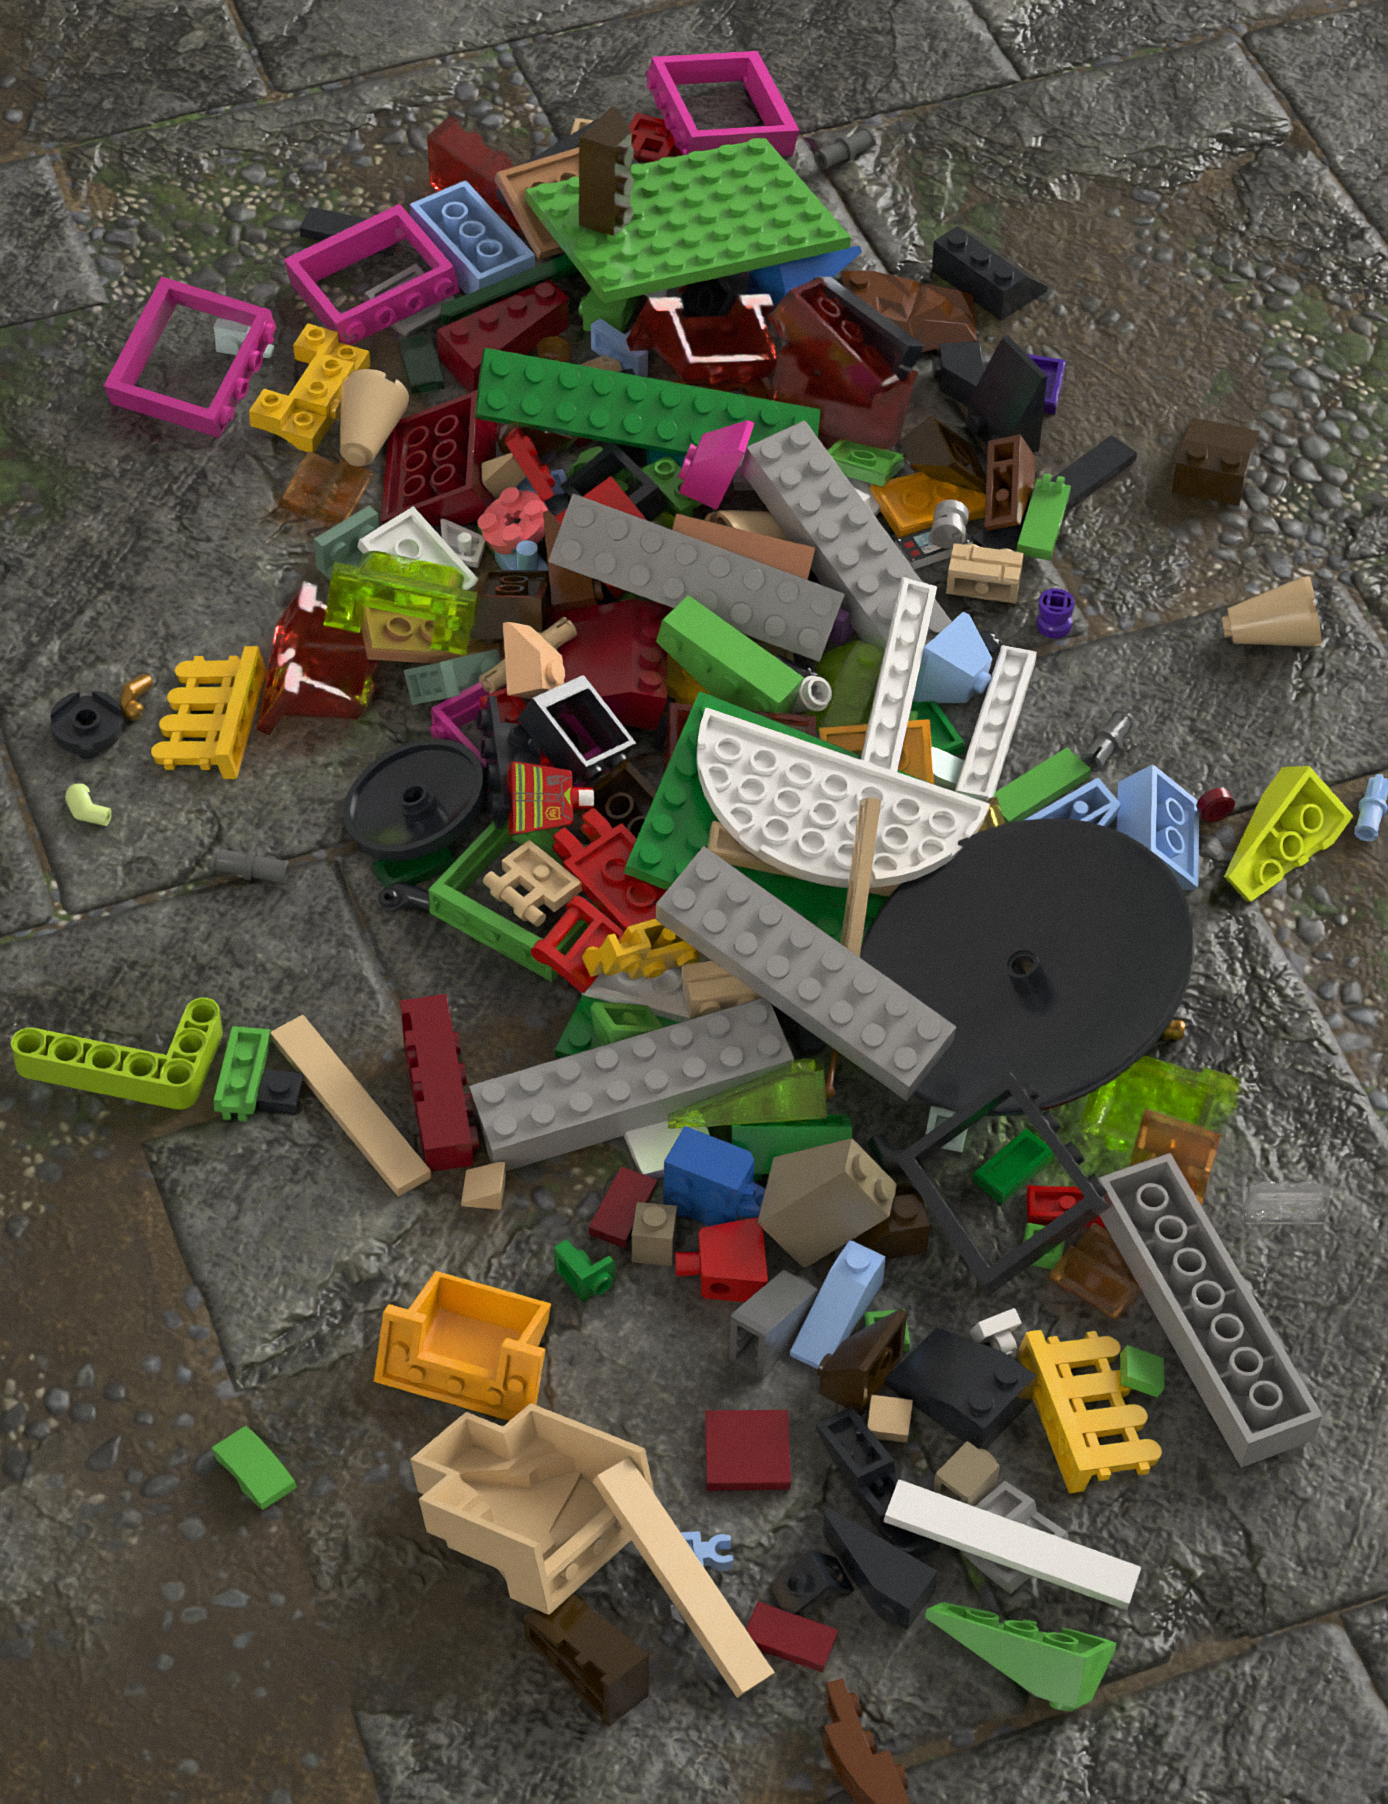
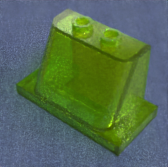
M368 551L361 556L357 566L334 562L324 625L360 633L365 606L435 621L430 648L466 656L478 593L463 590L464 577L454 567L381 551Z
M1142 1056L1127 1071L1089 1094L1079 1128L1090 1136L1105 1140L1104 1146L1114 1151L1127 1153V1149L1130 1148L1142 1152V1158L1147 1161L1171 1153L1177 1164L1193 1166L1217 1102L1238 1108L1243 1094L1242 1082L1240 1078L1203 1067L1201 1073Z

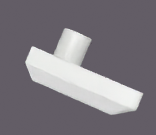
M441 519L442 539L466 566L478 568L487 543L484 537L446 519Z

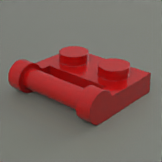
M573 896L566 905L567 911L543 940H538L534 944L530 952L538 962L549 965L584 994L599 976H590L582 958L585 950L593 946L600 948L606 937L614 933L619 942L625 931L586 899L580 896ZM578 920L585 921L589 926L564 956L556 949Z

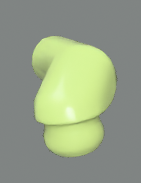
M81 783L71 785L66 791L65 800L73 817L77 820L107 826L111 819V808L92 804L88 794L90 790L86 785Z

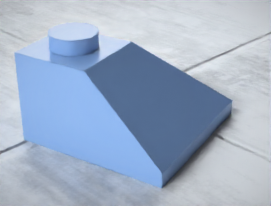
M962 612L924 647L912 701L934 700L936 703H966L977 692L983 693L989 685L991 675L988 673L992 657L969 614Z

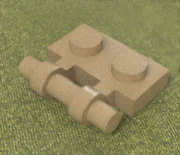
M530 840L502 860V870L506 874L499 877L491 871L483 878V884L491 889L490 893L500 902H507L514 908L516 916L523 921L529 920L536 927L540 926L546 919V915L538 909L541 905L545 904L555 912L569 902L573 896L582 892V882ZM522 885L530 893L523 897L515 888Z

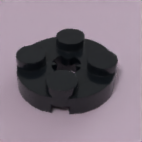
M91 691L92 696H80V692L71 693L59 700L51 711L50 728L55 743L65 751L78 754L83 759H93L98 756L99 752L113 746L125 730L119 703L112 696L100 691ZM82 720H84V721H86V722H88V721H90V720H94V721H93V724H91V725H88V726H82V725H80V721H82Z

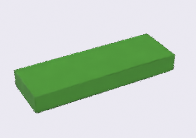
M1066 747L995 792L988 812L1002 824L1022 821L1090 778L1091 768Z

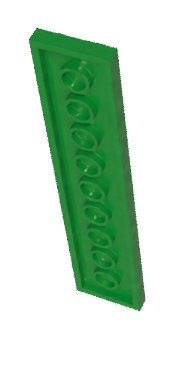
M485 348L482 352L474 418L685 456L691 443L697 446L703 434L747 420L754 423L747 447L802 421H806L818 438L820 409Z

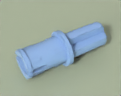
M1376 774L1375 777L1369 779L1365 796L1358 804L1360 815L1354 834L1363 841H1373L1377 838L1381 818L1387 813L1388 779L1384 778L1382 774Z

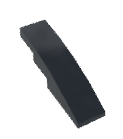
M851 1407L817 1423L816 1430L836 1466L883 1539L916 1559L940 1549V1542L884 1522L885 1514L898 1479H902L895 1472L894 1459L855 1410Z

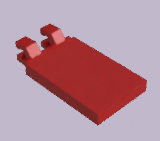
M592 808L582 815V820L585 823L581 825V831L592 843L583 847L580 841L565 827L553 835V840L556 843L552 845V850L563 861V867L582 882V891L623 931H626L628 926L656 919V903L667 890L623 873L637 838L622 823L612 828L610 823L595 808Z

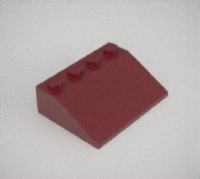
M478 390L399 420L388 437L381 515L383 525L414 506L431 526H441V519H446L462 526L478 520L493 502V495L482 483L481 463L496 458L498 422L474 418Z
M630 599L555 612L554 623L562 617H566L567 621L570 620L577 631L576 637L564 643L556 650L562 655L565 669L564 683L584 675L621 724L656 731L667 700L668 655L656 640L662 620L668 615V606L652 601L646 602ZM568 710V711L564 712V713H567V714H572V715H574V714L571 712V710Z

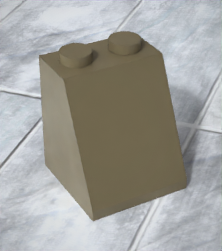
M852 1138L773 1158L757 1223L802 1267H808L848 1243L849 1240H853L890 1216L897 1184Z

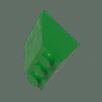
M731 1114V1144L751 1152L754 1159L753 1181L762 1180L763 1174H770L774 1157L852 1138V1125L848 1114Z

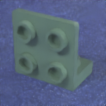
M370 506L314 538L316 568L356 604L359 603L360 598L375 599L392 588L389 582L357 547L361 538L379 528L378 513Z

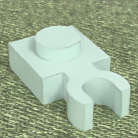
M218 318L214 325L216 352L237 355L250 326ZM268 344L263 358L271 357L274 345Z

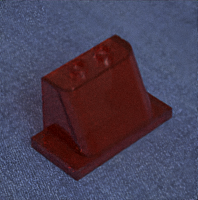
M769 294L739 295L728 316L678 318L683 309L680 297L649 298L626 339L630 351L654 350L687 383L715 384L718 382L744 383L756 381L771 374L780 360L764 321L773 306Z
M305 581L276 623L256 730L268 735L271 734L283 715L357 720L367 707L376 685L372 681V675L378 667L379 660L367 658L359 617L315 600L317 586Z

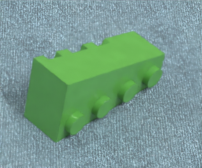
M689 595L662 620L656 642L713 697L783 725L789 720L804 677Z

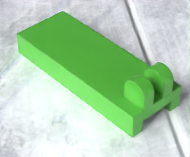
M1044 473L1042 480L1037 479L1017 544V552L1023 553L1024 556L1051 561L1070 496L1071 486L1064 484L1065 477L1058 476L1055 483L1051 482V474Z
M232 1026L214 1097V1111L222 1112L223 1120H232L233 1113H238V1120L247 1122L248 1115L254 1114L271 1044V1029Z

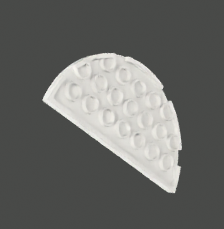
M705 708L697 741V769L704 795L712 811L731 836L749 852L778 870L800 879L823 885L848 888L859 803L862 798L881 799L869 888L897 885L911 881L945 865L962 849V846L958 845V841L966 837L970 838L971 835L979 831L989 810V803L709 708Z

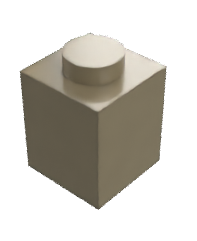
M637 1202L632 1231V1262L672 1266L677 1233V1206Z
M966 1441L936 1472L933 1492L975 1506L997 1487L1000 1465L988 1451L977 1449Z

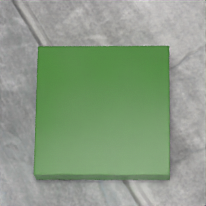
M845 437L840 438L827 450L845 476L884 487L904 465L903 454Z

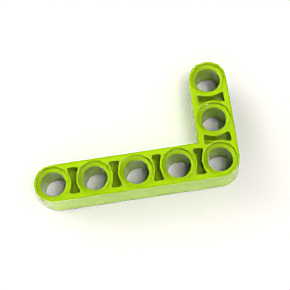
M201 997L192 1000L186 1006L167 1055L38 1028H24L16 1032L11 1039V1048L16 1070L22 1077L183 1110L190 1108L198 1100L221 1042L223 1030L218 1004L210 998Z

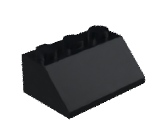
M958 226L934 240L931 271L957 290L973 294V301L1000 321L1047 292L1048 286L979 236Z

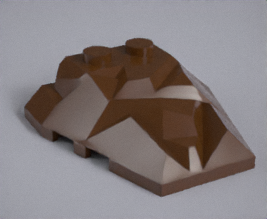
M840 271L841 285L925 345L922 352L932 350L938 355L939 343L977 342L973 294L920 283L876 271Z

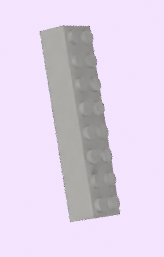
M802 421L746 447L740 471L790 541L815 547L811 570L823 586L845 594L840 608L850 613L851 626L881 666L901 579L905 577L922 582V580L806 421ZM934 599L924 647L952 622L936 599Z
M572 494L548 560L550 563L675 608L689 595L739 632L819 662L845 595L839 591L576 494Z
M705 846L702 847L656 903V920L906 1101L953 1043L956 1031L955 1025Z
M761 998L469 1086L473 1113L491 1163L505 1162L506 1171L624 1136L625 1132L703 1112L794 1084V1058L771 1003L765 998Z
M1171 1153L1099 1177L1108 1192L1103 1198L1110 1206L1099 1216L1240 1467L1242 1468L1314 1441L1322 1414Z

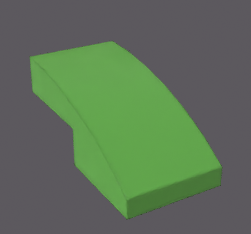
M244 1426L211 1447L216 1460L237 1478L241 1491L262 1510L297 1488L295 1480L282 1463L247 1426Z

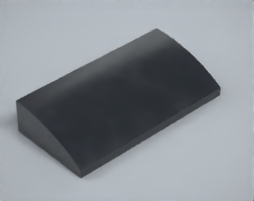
M830 276L813 278L788 334L790 338L880 405H886L897 392L914 367L925 346Z

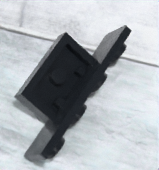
M488 696L484 709L480 708L477 714V730L482 731L483 736L480 745L481 758H486L484 773L486 786H489L490 789L487 804L488 814L493 815L495 829H503L511 809L507 765L511 762L541 765L538 745L521 724L500 722L497 697Z

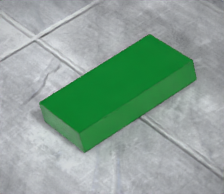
M936 701L912 702L910 710L918 711L917 720H930L932 747L953 756L965 752V743Z
M1026 1128L975 1171L972 1182L1002 1205L1055 1159V1155L1045 1142Z

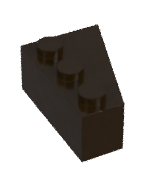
M572 1593L549 1615L534 1609L524 1617L526 1640L608 1727L649 1696V1654L591 1609L580 1596L576 1597Z

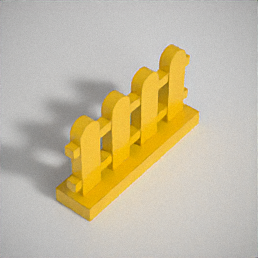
M244 646L241 660L238 656H229L228 660L205 661L203 656H194L193 661H183L176 666L175 674L180 683L186 684V687L174 688L167 695L171 709L178 711V714L166 715L159 722L163 736L171 739L170 741L159 742L152 747L151 754L156 764L164 765L165 770H174L176 765H200L201 770H210L211 765H218L223 779H237L267 672L258 646ZM199 684H221V687L198 686ZM191 711H214L213 714H190ZM183 738H206V741H183Z
M1042 1330L1029 1331L1025 1333L1016 1356L1022 1366L1036 1375L1033 1400L1069 1494L1085 1491L1092 1475H1097L1099 1481L1109 1480L1112 1472L1136 1469L1138 1475L1148 1474L1151 1469L1150 1467L1157 1464L1162 1454V1449L1154 1440H1139L1136 1432L1144 1428L1148 1414L1139 1405H1125L1122 1397L1128 1396L1132 1388L1121 1385L1120 1370L1112 1371L1109 1363L1117 1359L1120 1352L1119 1342L1110 1336L1098 1337L1096 1331L1086 1332L1084 1339L1060 1342L1058 1336L1048 1337L1047 1341H1045ZM1095 1365L1098 1372L1073 1376L1071 1369ZM1109 1400L1111 1405L1109 1408L1086 1411L1084 1403ZM1122 1434L1125 1442L1100 1445L1097 1437Z

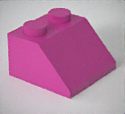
M747 420L702 435L697 446L691 443L677 477L683 480L679 493L717 510L745 453L754 423Z

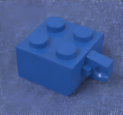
M684 1126L664 1160L663 1205L677 1206L678 1216L690 1217L705 1223L707 1226L744 1220L746 1217H759L766 1189L753 1182L754 1159L750 1151L687 1126Z

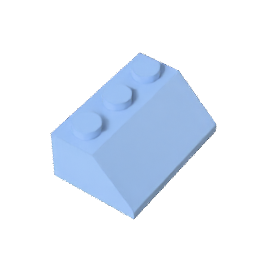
M1153 764L1119 781L1118 801L1121 803V806L1117 813L1116 831L1135 839L1157 855L1170 869L1182 890L1198 888L1199 813L1196 809L1198 800Z

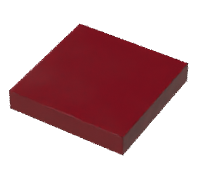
M705 1410L707 1491L791 1490L788 1410Z

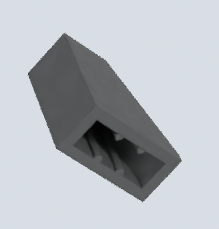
M782 1270L731 1315L729 1361L764 1380L798 1336L815 1302L818 1289L806 1278L794 1276Z

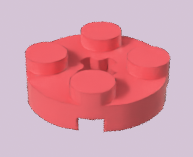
M509 487L502 491L500 497L492 502L484 514L479 517L478 526L485 541L492 550L505 555L514 554L511 549H516L519 542L530 540L537 544L545 536L543 512L548 511V508L536 493L526 490L519 491L516 487ZM520 518L521 521L518 524L512 523L510 525L512 521Z

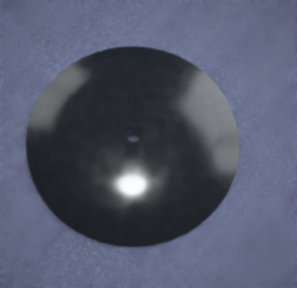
M1043 818L1012 822L986 829L971 835L970 838L966 837L958 841V845L962 846V849L948 863L922 877L901 883L892 892L878 911L867 931L861 946L860 958L956 1026L953 1043L913 1092L914 1096L932 1105L954 1112L959 1111L1010 1072L1020 1081L1027 1078L1033 1088L1036 1089L1040 1097L1035 1102L1041 1111L1067 1104L1105 1086L1127 1071L1160 1038L1176 1014L1190 981L1195 950L1194 925L1190 908L1181 886L1170 869L1157 855L1128 835L1106 826L1073 819ZM1012 1095L985 1116L1023 1115L1025 1112Z

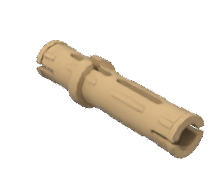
M562 617L542 633L537 632L555 650L577 636L576 628L570 620L567 621L566 617ZM505 659L479 676L482 687L489 694L501 690L507 685Z

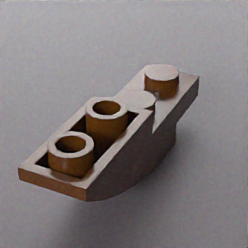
M843 1678L826 1683L825 1706L832 1724L824 1726L823 1748L844 1789L856 1804H910L905 1792L909 1788L905 1770L901 1764L895 1765L889 1750L877 1753L871 1732L869 1730L863 1731L858 1719L862 1717V1711L856 1693H848Z

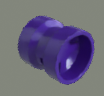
M1049 589L1041 594L1036 625L1038 631L1045 637L1061 638L1070 633L1075 603L1073 596L1069 592L1062 589Z

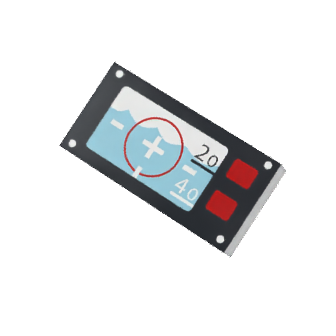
M932 527L895 539V545L913 569L951 557L952 549H943L932 542L930 538ZM967 532L962 545L973 544V540Z

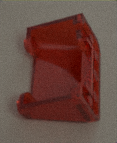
M790 340L786 342L778 355L768 400L820 409L818 434L879 449L891 448L899 441L919 372L911 370L904 382L897 380L893 388L884 393H876L874 399H872L850 382L815 374L817 366L815 351L810 346Z

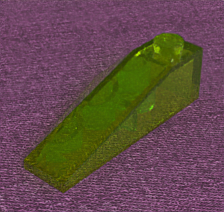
M856 640L822 654L820 662L818 661L814 670L817 671V677H821L829 683L832 697L825 709L807 712L806 734L812 735L818 732L819 728L828 726L867 724L870 718L885 648Z
M813 1059L794 1060L791 1062V1067L780 1068L668 1114V1129L684 1128V1126L690 1128L827 1118L823 1065H815V1060Z

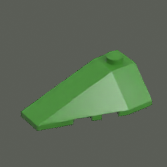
M942 1602L926 1609L925 1618L1030 1693L1049 1700L1051 1707L1062 1711H1074L1092 1701L1113 1657L1117 1644L1107 1639L1063 1627L1061 1633L1038 1631L1037 1622L1026 1619L1022 1621L1007 1620L1005 1623L998 1622L999 1616L993 1612Z

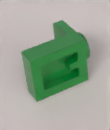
M568 1239L554 1246V1269L582 1302L593 1295L598 1296L605 1293L615 1282V1261L611 1256H607L592 1265L587 1254L581 1249L576 1250Z

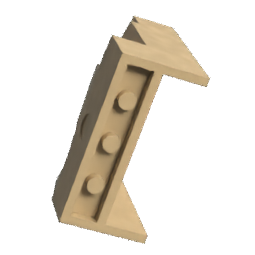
M531 1403L504 1426L465 1412L410 1459L418 1492L424 1494L419 1498L426 1531L446 1540L449 1548L497 1568L507 1582L511 1599L548 1615L631 1541L592 1480L600 1473L630 1457L654 1493L645 1448Z

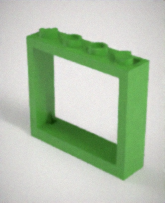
M508 817L503 829H495L493 821L428 889L430 913L552 982L559 974L549 965L538 962L530 952L534 944L538 940H543L542 938L462 893L512 840L521 845L528 840L532 841L563 866V861L552 850V845L556 843L553 840V835L560 831V829L554 828L508 836ZM593 902L592 905L603 913ZM578 920L556 949L565 956L589 925L583 920Z

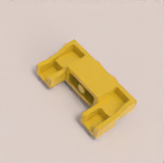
M307 323L293 344L294 359L308 363L309 366L289 396L263 389L250 408L249 417L250 426L274 433L290 442L297 449L313 454L334 421L340 419L341 387L344 380L346 381L352 372L369 369L371 365L370 351L339 342L338 332Z
M656 919L628 926L619 942L615 933L608 935L600 948L594 946L587 948L582 958L591 977L605 973L606 976H612L622 971L623 973H628L630 979L633 980L643 976L646 979H653L662 975L667 969L679 966V969H682V965L698 963L702 953Z

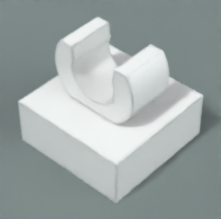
M1013 1308L978 1322L970 1331V1335L973 1341L981 1344L990 1342L992 1348L1010 1355L1012 1350L1017 1349V1344L1011 1333L1021 1324V1320L1016 1309Z

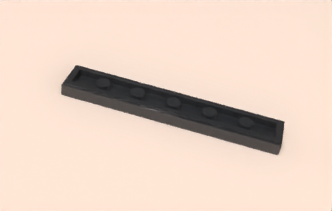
M1111 435L1054 476L1051 482L1056 483L1057 477L1061 476L1065 477L1064 484L1071 486L1065 513L1136 461L1137 452ZM1033 492L1030 495L1020 525L989 531L984 527L971 537L973 544L983 548L998 550L1010 549L1014 551L1017 549Z

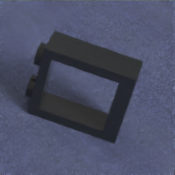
M614 442L599 452L592 460L560 485L570 501L572 494L583 497L610 476L613 478L624 469L641 486L629 496V499L647 521L652 522L670 507L659 486Z
M584 675L532 698L517 718L554 768L572 771L573 786L583 781L586 784H590L599 778L605 770L610 769L612 771L625 759L629 760L627 754L636 744ZM571 710L603 753L586 761L553 717Z

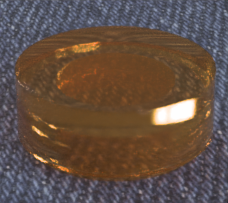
M551 336L544 338L537 344V357L568 363L570 360V345L565 339Z

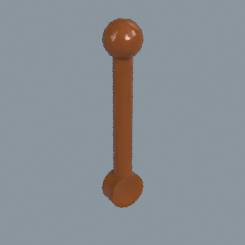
M834 1048L826 1083L820 1089V1094L825 1099H831L835 1095L833 1083L840 1053Z

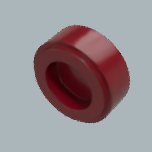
M1226 788L1209 790L1196 803L1198 813L1202 820L1206 822L1223 820L1231 814L1235 807V801Z

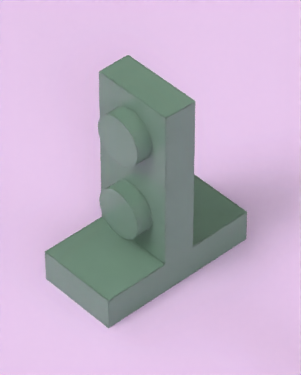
M498 649L404 670L411 704L416 705L459 696L460 692L479 683L480 675L501 662Z

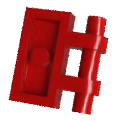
M640 113L635 114L629 129L632 132L631 147L634 148L633 158L639 164L641 162L659 161L665 157L673 158V154L682 156L680 149L675 146V140L671 131L665 126L664 119ZM646 147H647V148H651V149H655V150H659V153H658V152H654V151H650V150H646Z
M520 427L514 428L507 433L508 436L505 438V442L537 495L544 502L554 496L552 488L555 487L556 482L547 464H542L536 455L538 453L531 438L525 436Z

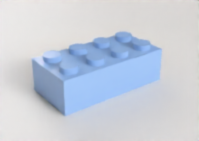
M466 180L410 204V216L454 266L458 285L466 295L535 267V254Z

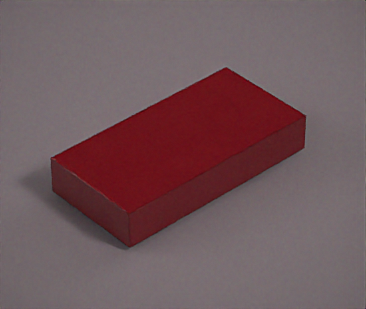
M621 1166L589 1225V1235L626 1248L632 1237L637 1202L650 1203L658 1188V1180Z
M759 1601L746 1628V1631L760 1651L821 1673L825 1670L838 1638V1629Z

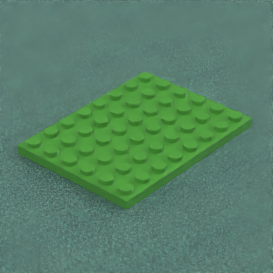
M754 138L748 142L734 145L726 144L706 151H693L690 154L673 158L665 157L659 161L645 164H632L631 176L633 177L634 184L631 191L630 206L633 207V216L630 223L624 226L615 236L579 225V177H572L556 183H543L537 187L525 189V201L603 303L850 248L851 236L766 138Z

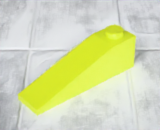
M1310 766L1282 767L1262 794L1224 877L1246 902H1251L1280 882L1286 873L1295 867H1301L1309 861L1308 858L1319 850H1325L1334 844L1353 818V815Z

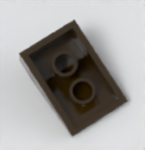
M1193 417L1177 458L1172 492L1239 506L1260 431Z
M483 570L469 596L470 639H480V642L483 644L500 643L501 639H504L503 623L505 622L531 626L536 632L540 633L545 631L551 600L549 571Z

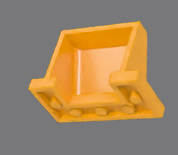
M435 1271L409 1309L388 1304L383 1311L374 1382L510 1421L530 1403L537 1405L545 1349L538 1346L548 1324L551 1303Z

